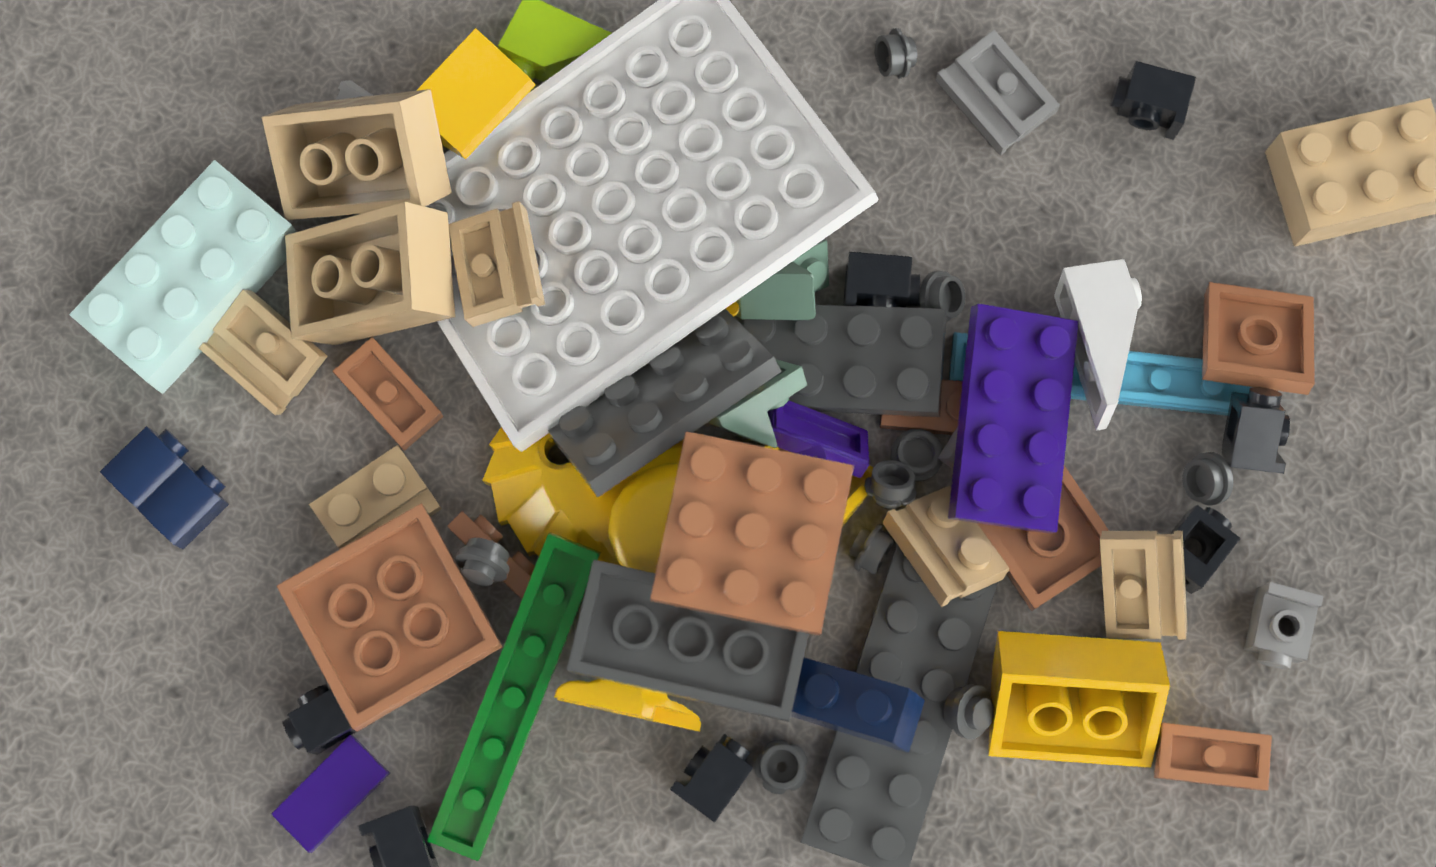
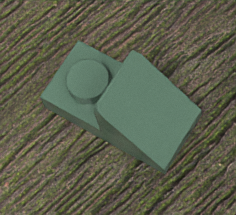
M823 239L738 299L736 302L739 305V312L736 316L740 319L764 320L814 319L816 316L815 292L829 286L827 240Z
M776 359L782 371L781 373L707 423L749 440L776 448L777 442L767 411L785 405L791 395L807 386L802 366Z

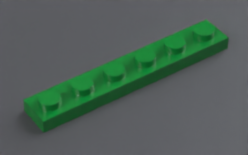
M548 533L428 837V842L475 861L480 860L585 595L593 559L598 560L601 552L557 534Z

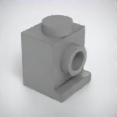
M1273 582L1258 587L1244 650L1259 653L1258 663L1278 669L1288 670L1291 668L1292 662L1306 661L1308 659L1317 611L1322 606L1323 596ZM1281 617L1288 618L1293 624L1290 637L1283 635L1278 628V622Z

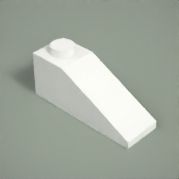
M1125 259L1063 268L1054 294L1061 318L1079 321L1075 364L1096 431L1107 429L1118 404L1137 311L1142 302L1139 282L1136 278L1130 277Z

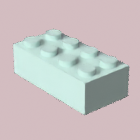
M214 160L69 315L146 382L164 394L202 352L198 348L213 335V328L240 292L244 289L257 293L286 261L285 235L297 231L291 223Z

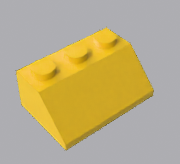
M998 631L992 663L991 699L994 706V716L989 726L988 756L1151 768L1170 688L1161 642Z

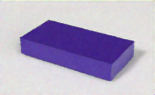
M789 400L785 405L767 411L777 447L797 453L822 444L828 460L854 465L852 475L861 478L869 467L867 430Z
M349 735L271 815L308 853H312L386 779L390 772L353 735Z

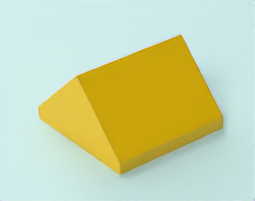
M475 28L416 91L431 89L442 145L462 158L467 159L533 89L535 83Z

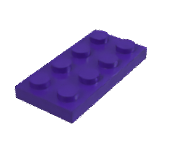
M979 303L971 307L948 519L1042 533H1057L1079 321Z

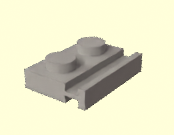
M995 30L957 57L955 62L949 67L940 70L936 76V82L1000 156L1016 141L1019 142L1053 116L1060 106Z

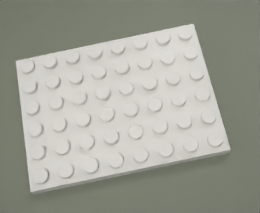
M658 0L529 92L467 159L462 158L451 150L444 153L452 193L426 207L447 212L448 223L450 224L496 208L499 211L512 208V203L520 201L528 213L545 305L537 307L536 304L522 308L523 312L472 327L464 319L450 241L455 317L437 322L513 446L520 452H523L549 433L548 430L558 425L562 415L577 406L586 407L605 394L607 387L623 377L635 373L652 359L672 347L876 203L879 199L874 189L730 0Z

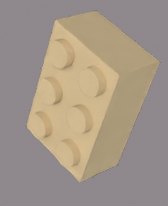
M431 89L295 104L262 116L286 220L363 214L402 202L426 207L452 193Z
M1431 98L1280 132L1265 151L1294 247L1436 214V113Z
M402 202L285 235L291 339L339 345L455 317L447 212Z

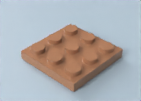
M686 432L651 593V601L820 636L854 465Z
M422 503L276 586L351 728L355 731L363 729L503 647Z

